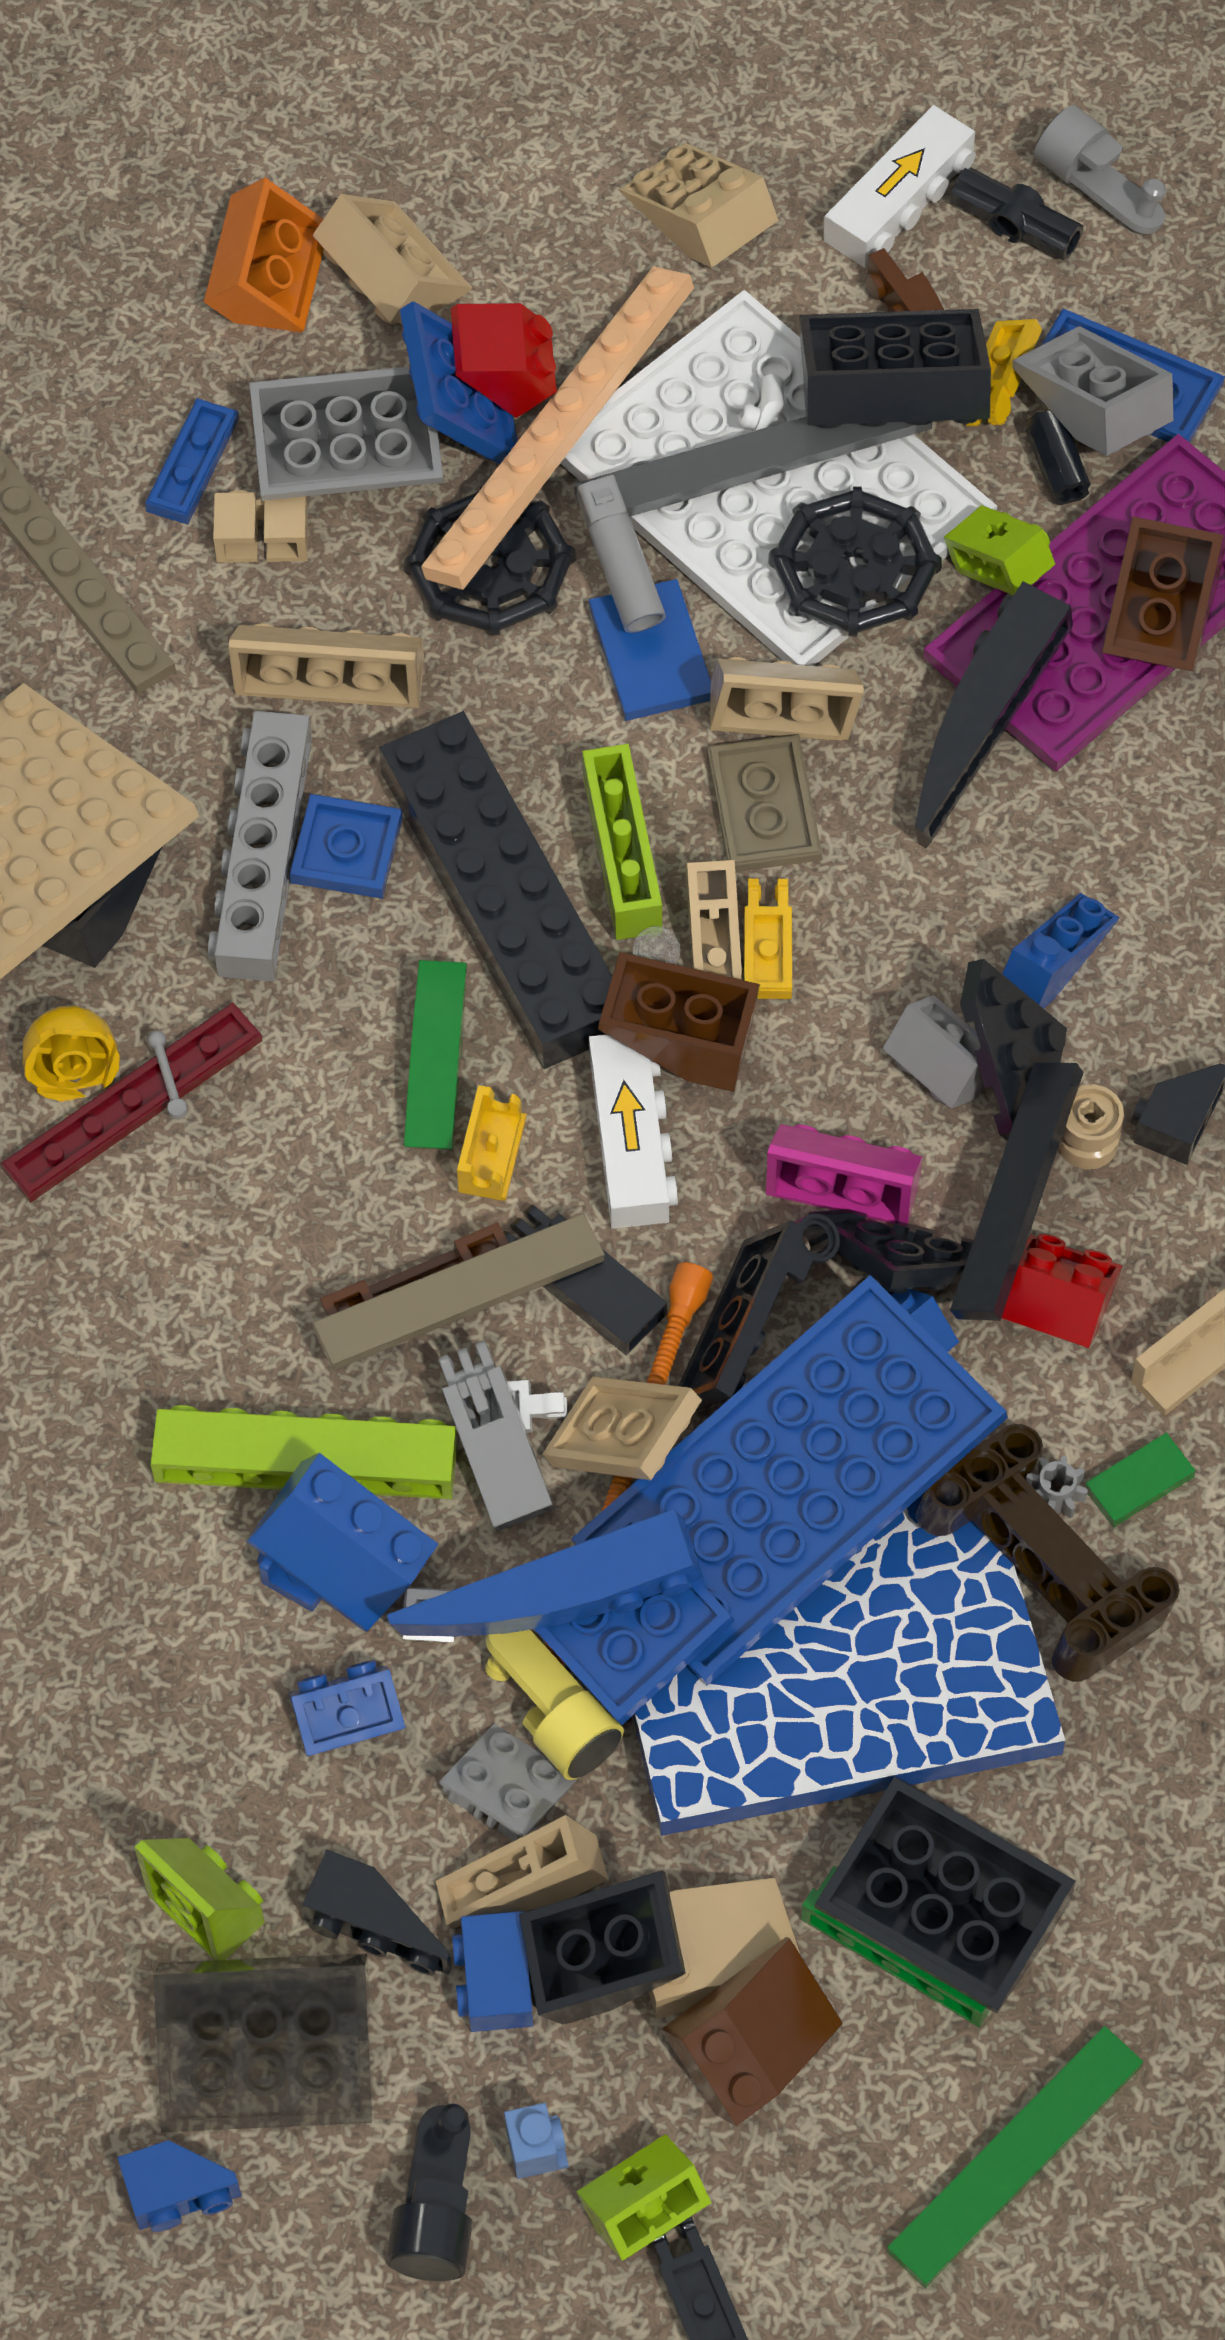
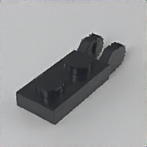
M692 2216L678 2225L680 2234L686 2240L690 2249L689 2253L673 2259L665 2234L651 2242L660 2264L659 2273L687 2340H748L709 2245L704 2246Z

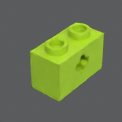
M984 505L977 508L943 537L955 569L960 574L1008 594H1015L1023 581L1032 585L1056 565L1049 548L1050 539L1040 526L1029 524L1012 517L1006 512H999Z
M666 2134L576 2191L593 2227L622 2261L712 2203L694 2164Z

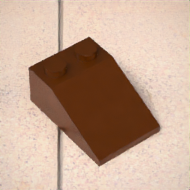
M1133 516L1102 653L1194 672L1225 554L1224 535Z
M619 952L598 1029L688 1082L734 1092L754 1019L760 984Z
M785 1937L661 2030L712 2111L718 2117L738 2126L778 2096L843 2023L791 1939Z

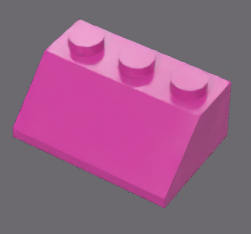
M780 1124L767 1152L766 1195L830 1210L850 1209L866 1213V1218L894 1224L895 1221L909 1224L921 1178L923 1156L914 1155L910 1150L899 1146L884 1148L867 1144L864 1140L855 1136L845 1135L836 1137L822 1134L815 1128L807 1125H795L792 1127Z

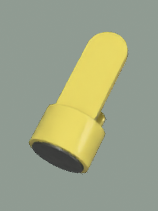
M532 1630L486 1635V1646L492 1654L485 1665V1671L488 1676L496 1681H506L512 1677L537 1705L528 1711L522 1722L533 1735L534 1744L567 1780H574L585 1776L599 1767L614 1752L624 1734L622 1725L591 1691H585Z

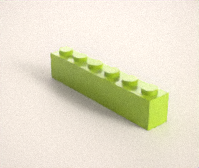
M177 1405L171 1407L170 1410L157 1409L151 1468L154 1481L158 1483L282 1490L301 1461L320 1452L374 1495L453 1499L457 1455L456 1426H448L446 1423L434 1419H426L418 1422V1424L398 1423L392 1418L381 1416L372 1417L368 1421L348 1420L346 1417L338 1414H323L319 1418L298 1417L296 1414L288 1411H274L269 1415H255L238 1408H225L220 1412H203L192 1406Z

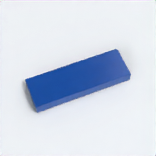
M199 398L196 399L145 502L146 512L183 524H189L239 420V412L237 410Z

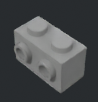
M934 995L908 1004L882 1048L895 1059L897 1066L904 1072L913 1075L930 1090L934 1099L949 1106L951 1109L977 1099L984 1088L974 1050L981 1048L977 1032Z

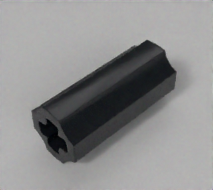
M1050 410L1035 413L1026 421L1028 426L1025 432L1053 503L1064 505L1084 499L1090 494L1088 488L1091 483L1072 435Z

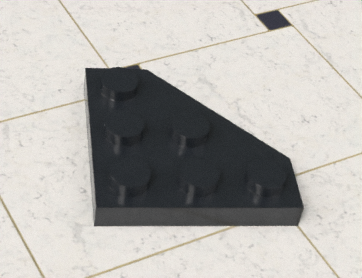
M985 959L968 962L960 1006L965 1023L974 1022L981 1048L974 1050L985 1088L993 1087L1001 1112L994 1115L998 1133L1008 1141L1034 1063L1061 1062L1063 1048L1066 1043L1067 1028Z
M850 1209L815 1211L808 1214H822L831 1219L840 1235V1245L837 1253L849 1260L854 1269L866 1272L879 1281V1284L885 1290L894 1293H905L908 1291V1288L916 1287L942 1290L946 1289L947 1285L959 1284L974 1241L962 1237L961 1244L950 1239L933 1237L934 1230L899 1221H895L892 1228L881 1222L866 1221V1213Z

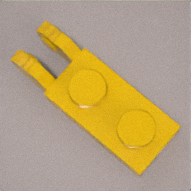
M1037 319L996 321L986 343L991 367L990 419H988L990 425L1005 424V421H1007L1006 417L1011 412L1010 397H1014L1021 380L1019 374L1013 369V360L1034 350L1042 332ZM978 419L976 422L966 424V426H978L983 421Z
M748 878V906L744 908V981L760 984L757 999H792V907L788 906V879L777 880L775 885L777 906H759V901L761 900L759 879Z

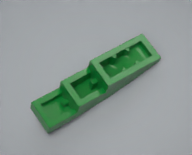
M419 960L404 1136L405 1148L453 1150L467 963Z

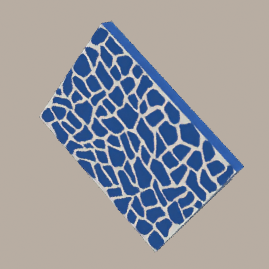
M922 1494L708 1686L688 1666H685L633 1715L649 1791L652 1794L661 1836L886 1791L894 1777L908 1785H915L1063 1755L1065 1737L1015 1566L972 1520L947 1536H935L922 1529L916 1518V1510L923 1496Z

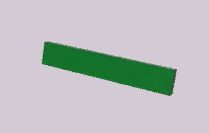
M1104 2026L887 2247L886 2252L926 2289L1143 2066L1144 2061Z

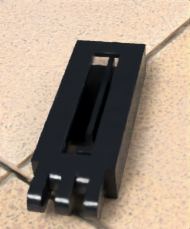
M530 1205L524 1211V1215L536 1226L532 1228L524 1220L517 1218L510 1224V1227L523 1238L567 1219L558 1213L551 1220L536 1206ZM503 1231L509 1243L518 1240L509 1232ZM604 1250L603 1262L542 1286L626 1356L667 1315V1302Z

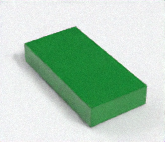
M1166 1432L1087 1481L1085 1488L1088 1489L1087 1494L1114 1528L1194 1478L1196 1470Z

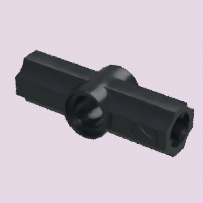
M970 167L969 169L964 168L951 191V203L988 221L990 228L996 235L1001 237L1004 234L1010 237L1007 241L1011 243H1018L1023 239L1064 260L1071 256L1083 235L1084 225L1045 206L1040 194L1025 184H1015L1010 188Z

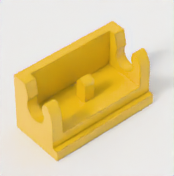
M478 1085L457 1167L458 1192L506 1201L527 1114L522 1113L521 1099L517 1095L511 1094L508 1103L498 1102L494 1099L495 1094L491 1087Z

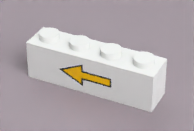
M933 105L825 215L824 242L864 268L868 266L870 254L883 248L888 253L893 246L895 237L903 229L908 231L915 226L921 216L922 209L930 201L936 203L942 198L948 188L949 181L957 173L960 174L964 168L969 169L976 156L974 152L975 131Z
M609 1035L589 1036L590 1065L611 1229L669 1223V1206L678 1205L675 1176L666 1177L664 1162H672V1151L669 1133L660 1134L658 1119H666L664 1091H654L653 1077L661 1076L660 1065Z

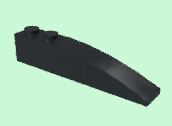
M1024 581L1015 594L1009 593L1003 599L997 612L998 620L990 632L984 630L978 637L973 648L974 656L953 694L937 734L923 782L915 823L918 844L926 849L1073 627L1070 605Z

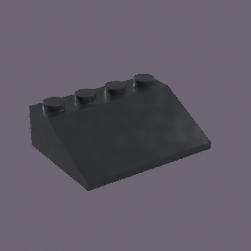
M979 309L799 315L804 400L808 425H817L821 428L830 429L839 427L842 424L862 423L869 427H879L888 422H908L913 425H927L932 421L945 420L969 424L976 422L978 419H990L991 367Z
M894 1777L815 1903V1908L997 2014L1047 1942L1071 1902L1076 1880Z

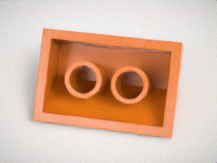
M266 177L232 194L204 303L233 323L303 332L324 250L312 235L323 221V218Z

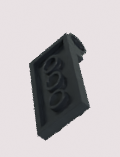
M810 1214L796 1221L789 1220L743 1241L678 1385L691 1388L702 1400L695 1411L730 1399L743 1387L746 1381V1374L743 1371L749 1358L758 1351L764 1341L765 1332L762 1329L785 1277L788 1276L797 1283H802L811 1267L826 1262L836 1255L840 1245V1235L831 1219L822 1214ZM803 1235L809 1242L810 1250L804 1244Z

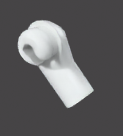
M769 374L763 377L761 380V401L758 407L746 404L743 406V412L739 414L738 422L742 428L751 429V432L765 429L784 406L783 379L780 376Z

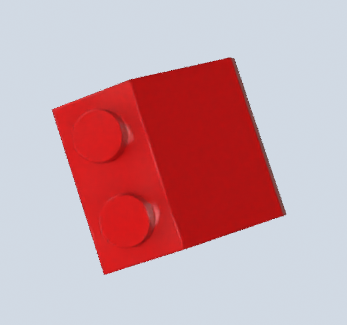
M521 303L456 304L451 308L457 377L515 418H518L557 392L556 364L552 346L553 331L549 322L542 315H536Z

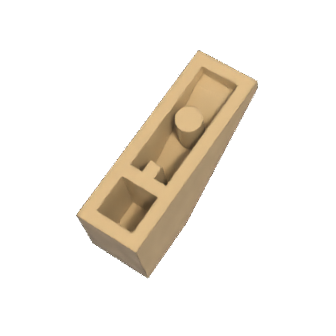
M735 860L686 863V890L693 969L742 980Z
M565 1815L436 1880V1885L446 1925L453 1929L462 1926L461 1917L528 1911L573 1898L607 1881L608 1876L597 1836Z

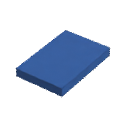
M677 579L655 584L666 618L656 626L639 632L629 633L625 631L612 594L589 599V610L625 721L710 701L711 680Z

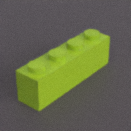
M629 743L582 751L583 782L615 939L622 940L662 933V901Z

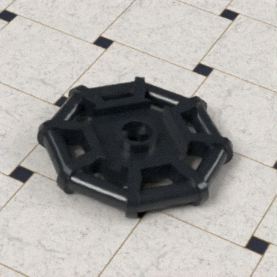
M478 492L438 509L430 507L423 514L424 523L411 554L404 559V571L414 579L430 607L429 615L435 620L447 619L490 631V635L494 636L500 635V631L543 612L550 614L557 608V596L569 566L576 561V552L574 547L567 544L549 513L550 506L542 500L536 503L530 502L519 516L523 518L518 525L513 524L490 554L499 557L497 560L498 567L491 569L487 564L482 565L464 590L451 587L446 593H442L436 582L425 579L421 566L429 557L438 535L442 538L453 526L452 522L457 521ZM538 529L549 549L537 551L528 536ZM547 567L549 570L543 585L538 587L531 583L534 572L536 573L537 568ZM522 595L526 598L524 601L500 610L499 605ZM469 598L481 601V605L487 606V612L459 603L462 599L470 601Z
M853 486L852 491L809 504L800 502L792 509L793 517L776 548L769 552L768 563L776 570L790 602L789 610L796 617L805 615L848 632V637H857L859 632L903 618L910 621L918 615L917 607L934 574L942 569V558L934 552L920 521L921 513L914 506L906 508L862 491V486ZM850 510V517H837L831 522V525L825 526L820 520ZM863 511L892 523L888 528H884L862 519ZM805 531L815 539L808 553L795 551ZM907 535L915 552L913 556H903L901 553L899 540ZM858 557L863 559V562L867 565H858L854 570L847 568L848 561L846 559ZM807 571L809 577L810 575L812 576L814 585L804 589L797 572ZM902 574L913 576L905 592H900L895 588ZM877 598V603L883 601L886 603V605L860 613V608L865 607L867 601ZM825 599L847 608V612L825 604L821 600Z

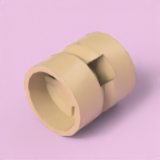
M1096 1084L1082 1085L1078 1088L1058 1148L1063 1159L1072 1166L1085 1170L1098 1169L1108 1164L1116 1155L1124 1119L1123 1104L1118 1096L1108 1088Z

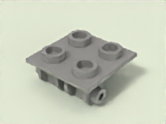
M494 1723L440 1780L439 1784L443 1786L442 1791L449 1795L448 1801L450 1803H456L470 1813L474 1812L473 1817L477 1820H480L484 1814H487L486 1826L493 1828L499 1822L498 1831L512 1839L513 1842L539 1829L536 1825L574 1785L577 1779H565L545 1755Z

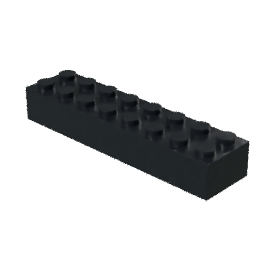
M462 711L379 746L383 778L400 809H402L406 820L543 1069L588 1051L589 1036L607 1035L600 1031L598 1026L612 975L465 712Z

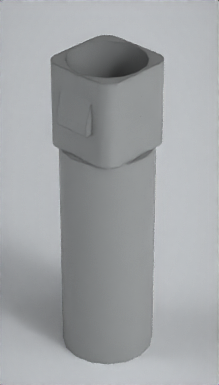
M609 475L579 485L576 497L625 631L633 633L656 626L666 618V614L615 476Z

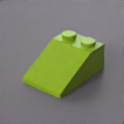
M190 1838L141 1840L134 1847L148 1897L219 1965L228 1959L265 1923L260 1906L263 1903L262 1897L245 1880L242 1879L238 1884L224 1872L227 1869L226 1863L210 1846L206 1845L200 1849Z

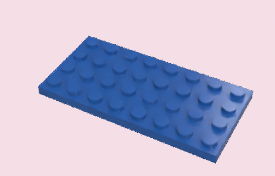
M869 1275L668 1453L664 1465L656 1472L652 1480L638 1479L574 1535L571 1540L574 1545L603 1535L631 1508L642 1520L672 1509L678 1512L685 1521L703 1578L698 1580L735 1619L727 1629L687 1665L708 1686L1008 1418L1007 1411Z

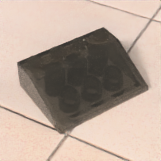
M368 1953L158 1963L153 1977L161 2132L373 2122Z

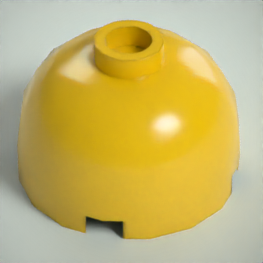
M72 1005L59 1006L48 1010L33 1021L23 1039L22 1064L28 1083L30 1081L36 1086L37 1093L44 1098L64 1102L87 1097L77 1089L100 1084L105 1089L112 1083L119 1071L120 1054L117 1042L107 1022L90 1009ZM81 1078L77 1083L70 1081Z

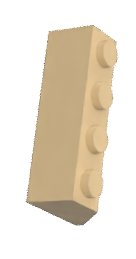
M255 624L253 626L238 625L229 639L228 648L235 695L419 708L424 668L423 638L411 637L402 633L375 635L366 634L358 630L333 632L320 631L313 627L291 629L277 628L269 624Z

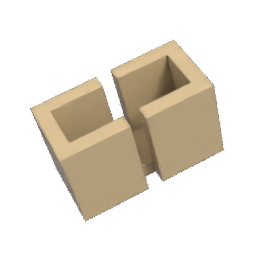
M244 490L214 494L213 540L217 562H258L259 520H264V543H267V562L308 561V507L306 496L261 501V497H256V492Z

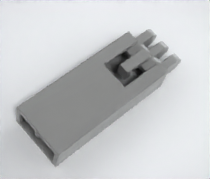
M483 1340L476 1343V1351L482 1362L474 1365L467 1347L457 1350L463 1367L462 1370L455 1372L453 1361L448 1354L440 1357L439 1362L448 1383L447 1387L442 1388L493 1527L499 1531L556 1508L505 1372L501 1366H495L488 1345ZM490 1390L500 1419L479 1426L469 1397L472 1396L476 1410L481 1415L491 1411L484 1395V1391Z

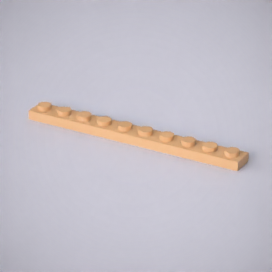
M655 266L651 268L423 563L421 568L426 580L464 590L692 292L694 285L691 275Z

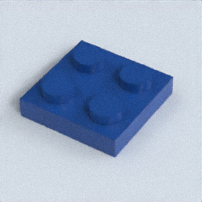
M310 794L290 871L291 883L383 899L403 820L402 809Z

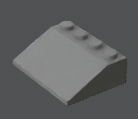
M409 367L249 383L261 501L443 482L438 430L426 426L417 414V398L414 383L409 374Z

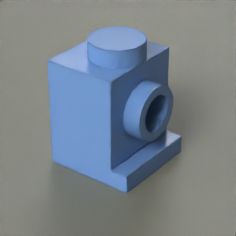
M546 2103L504 2112L505 2127L517 2179L569 2168L560 2118L557 2115L549 2117Z

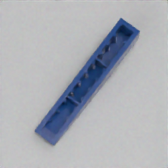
M675 1509L392 1612L387 1614L389 1624L401 1635L459 1637L513 1633L557 1626L613 1610L617 1614L627 1613L641 1607L644 1604L643 1599L659 1593H662L664 1596L682 1593L691 1588L692 1581L703 1578L685 1521Z

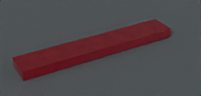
M234 1002L165 1049L179 1099L263 1041L262 1034ZM157 1056L151 1058L1 1163L2 1170L30 1203L168 1107L170 1099Z

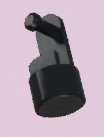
M449 2104L432 2107L425 2112L417 2126L405 2204L397 2206L393 2211L385 2260L390 2268L411 2278L426 2281H450L461 2278L466 2271L473 2221L465 2214L469 2191L462 2185L471 2131L468 2113L461 2105Z

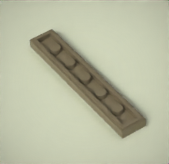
M583 1213L313 1322V1330L334 1371L604 1261L605 1254Z

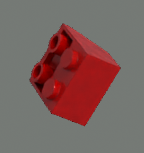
M1030 1234L1002 1319L1089 1348L1098 1333L1123 1266L1112 1262V1258L1103 1252L1096 1250H1085L1082 1252L1065 1246L1066 1243L1056 1236L1049 1234L1035 1236Z

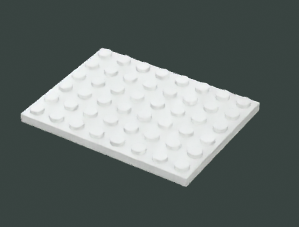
M743 290L618 388L560 464L579 481H584L751 433V429H745L740 426L738 422L739 414L743 412V406L746 404L758 407L761 401V380L769 374H776L783 379L784 406L768 427L806 417L800 337L748 292ZM910 435L631 516L630 519L634 529L781 660L792 662L795 665L814 666L848 638V632L805 615L796 617L789 610L790 602L776 570L768 563L769 552L778 545L793 517L792 509L800 502L806 504L852 491L853 486H862V491L906 508L914 506L921 513L920 521L934 552L942 560L950 555L943 537L981 505L996 511L997 505L915 435ZM850 510L820 520L825 526H828L837 517H850ZM863 511L862 519L884 528H888L892 523ZM805 531L795 551L808 553L815 539ZM907 535L899 540L901 553L903 556H913L915 552ZM858 557L846 559L848 561L847 568L854 570L858 565H867L863 562V559ZM807 571L797 572L804 589L814 585V580L811 575L809 577ZM902 574L895 588L900 592H904L913 576ZM877 598L867 601L865 607L860 608V613L886 605L885 601L877 603ZM825 599L821 600L825 604L847 612V608Z

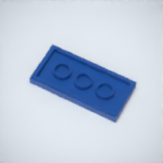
M1062 309L1041 345L1080 326L1172 373L1174 421L1155 430L1150 435L1169 442L1179 434L1190 443L1222 388L1225 376L1071 311Z

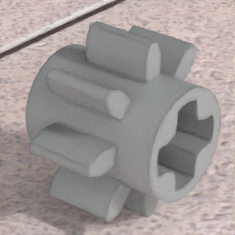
M1064 1455L1060 1458V1461L1050 1463L1043 1457L1040 1458L1038 1464L1040 1475L1034 1473L1027 1474L1026 1481L1056 1513L1064 1512L1067 1517L1072 1518L1075 1510L1073 1501L1085 1502L1088 1489L1078 1486L1083 1480L1085 1470L1083 1468L1074 1470L1067 1463V1456ZM1053 1483L1062 1484L1060 1492L1050 1490Z

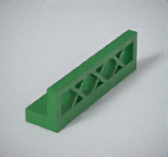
M833 1866L818 1891L812 1888L803 1902L801 1920L980 2028L990 2009L815 1908V1903L837 1869Z

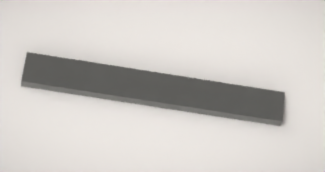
M803 417L574 483V493L577 496V488L583 483L614 475L627 512L631 517L931 430L932 422L927 425H913L908 422H888L879 427H869L862 423L842 424L839 427L827 429L817 425H808L807 417Z

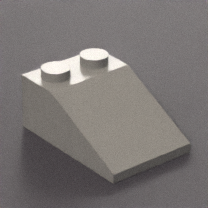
M1080 326L1013 360V369L1070 434L1079 442L1106 456L1118 452L1121 448L1152 434L1155 430L1174 421L1172 373Z

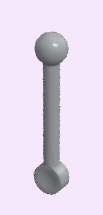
M155 1030L148 1035L147 1043L155 1050L170 1099L168 1114L171 1118L180 1120L187 1114V1105L178 1096L164 1049L166 1037L163 1032Z

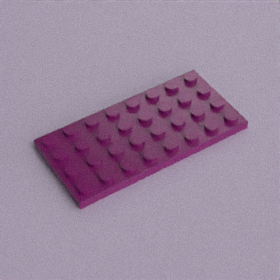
M1179 434L1050 541L1049 548L1056 565L1031 585L1070 605L1073 627L1006 730L1055 772L1175 670V668L1102 653L1132 517L1223 534L1225 537V471ZM1225 554L1201 646L1225 627ZM996 588L928 644L924 648L923 659L958 687L974 656L973 648L978 637L984 630L990 632L998 620L997 612L1000 604L1008 593Z

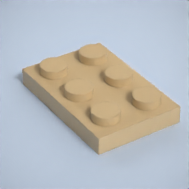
M592 1377L542 1456L552 1466L557 1468L652 1480L656 1472L664 1465L666 1456L680 1434L688 1427L692 1415L702 1400L688 1387Z

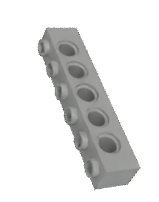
M254 711L252 727L243 729L241 755L247 756L245 768H237L235 776V796H240L238 809H230L228 820V835L234 838L232 849H224L222 856L221 873L222 877H227L225 890H217L215 900V918H220L218 931L210 932L208 943V958L215 960L218 977L275 981L290 885V871L294 859L312 743L310 716ZM272 762L280 763V765L275 767L265 766L266 764ZM265 802L274 803V805L265 808L258 806ZM256 843H267V844H268L267 846H265V847H263V848H253V847H251L252 845H254V844H256ZM252 883H258L262 885L256 889L244 888L245 886ZM245 924L255 925L251 930L243 931L237 929Z

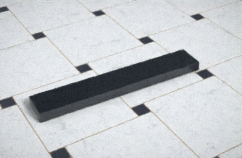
M1034 1063L950 1308V1311L957 1319L1001 1321L1084 1073L1077 1063Z

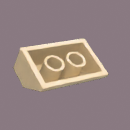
M340 194L312 235L324 248V256L345 271L350 277V285L359 293L366 295L376 306L374 309L375 313L383 321L391 325L402 324L400 309L412 301L435 313L472 289V286L395 201Z
M741 657L717 658L711 679L710 730L774 736L799 734L800 738L849 740L864 693L863 683L855 669H842L835 665H822L818 667L795 665L789 661L768 663L749 661Z

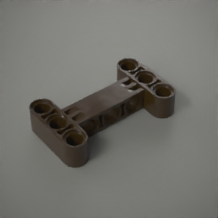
M1012 1424L972 1449L924 1492L916 1510L917 1522L929 1534L947 1536L972 1520L1067 1621L1068 1624L1052 1652L1051 1662L1057 1674L1064 1679L1072 1682H1082L1158 1630L1165 1622L1178 1598L1179 1585L1170 1572L1159 1567L1143 1569L1123 1583L1026 1481L1027 1474L1032 1473L1042 1453L1043 1443L1039 1434L1031 1427L1023 1424Z

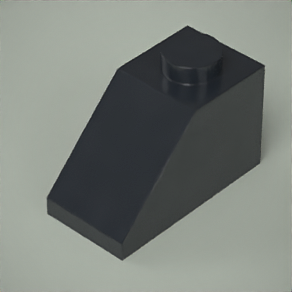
M1219 1063L1157 1083L1149 1100L1141 1097L1132 1115L1130 1123L1137 1126L1134 1143L1188 1165L1225 1089V1065Z

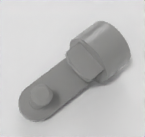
M1071 105L1062 110L1049 123L1040 136L1034 151V158L1067 184L1073 183L1133 231L1142 234H1152L1159 231L1165 220V212L1158 202L1165 196V185L1158 179H1147L1144 181L1141 189L1110 166L1119 159L1123 146L1109 136V131L1077 105Z

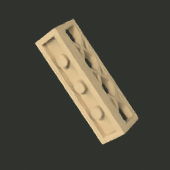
M1225 1289L1135 1359L1131 1382L1163 1416L1167 1415L1225 1369Z

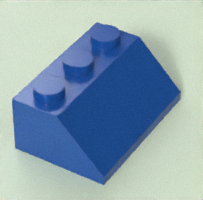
M320 1452L301 1461L246 1540L248 1544L365 1632L378 1621L412 1584L438 1546V1543Z

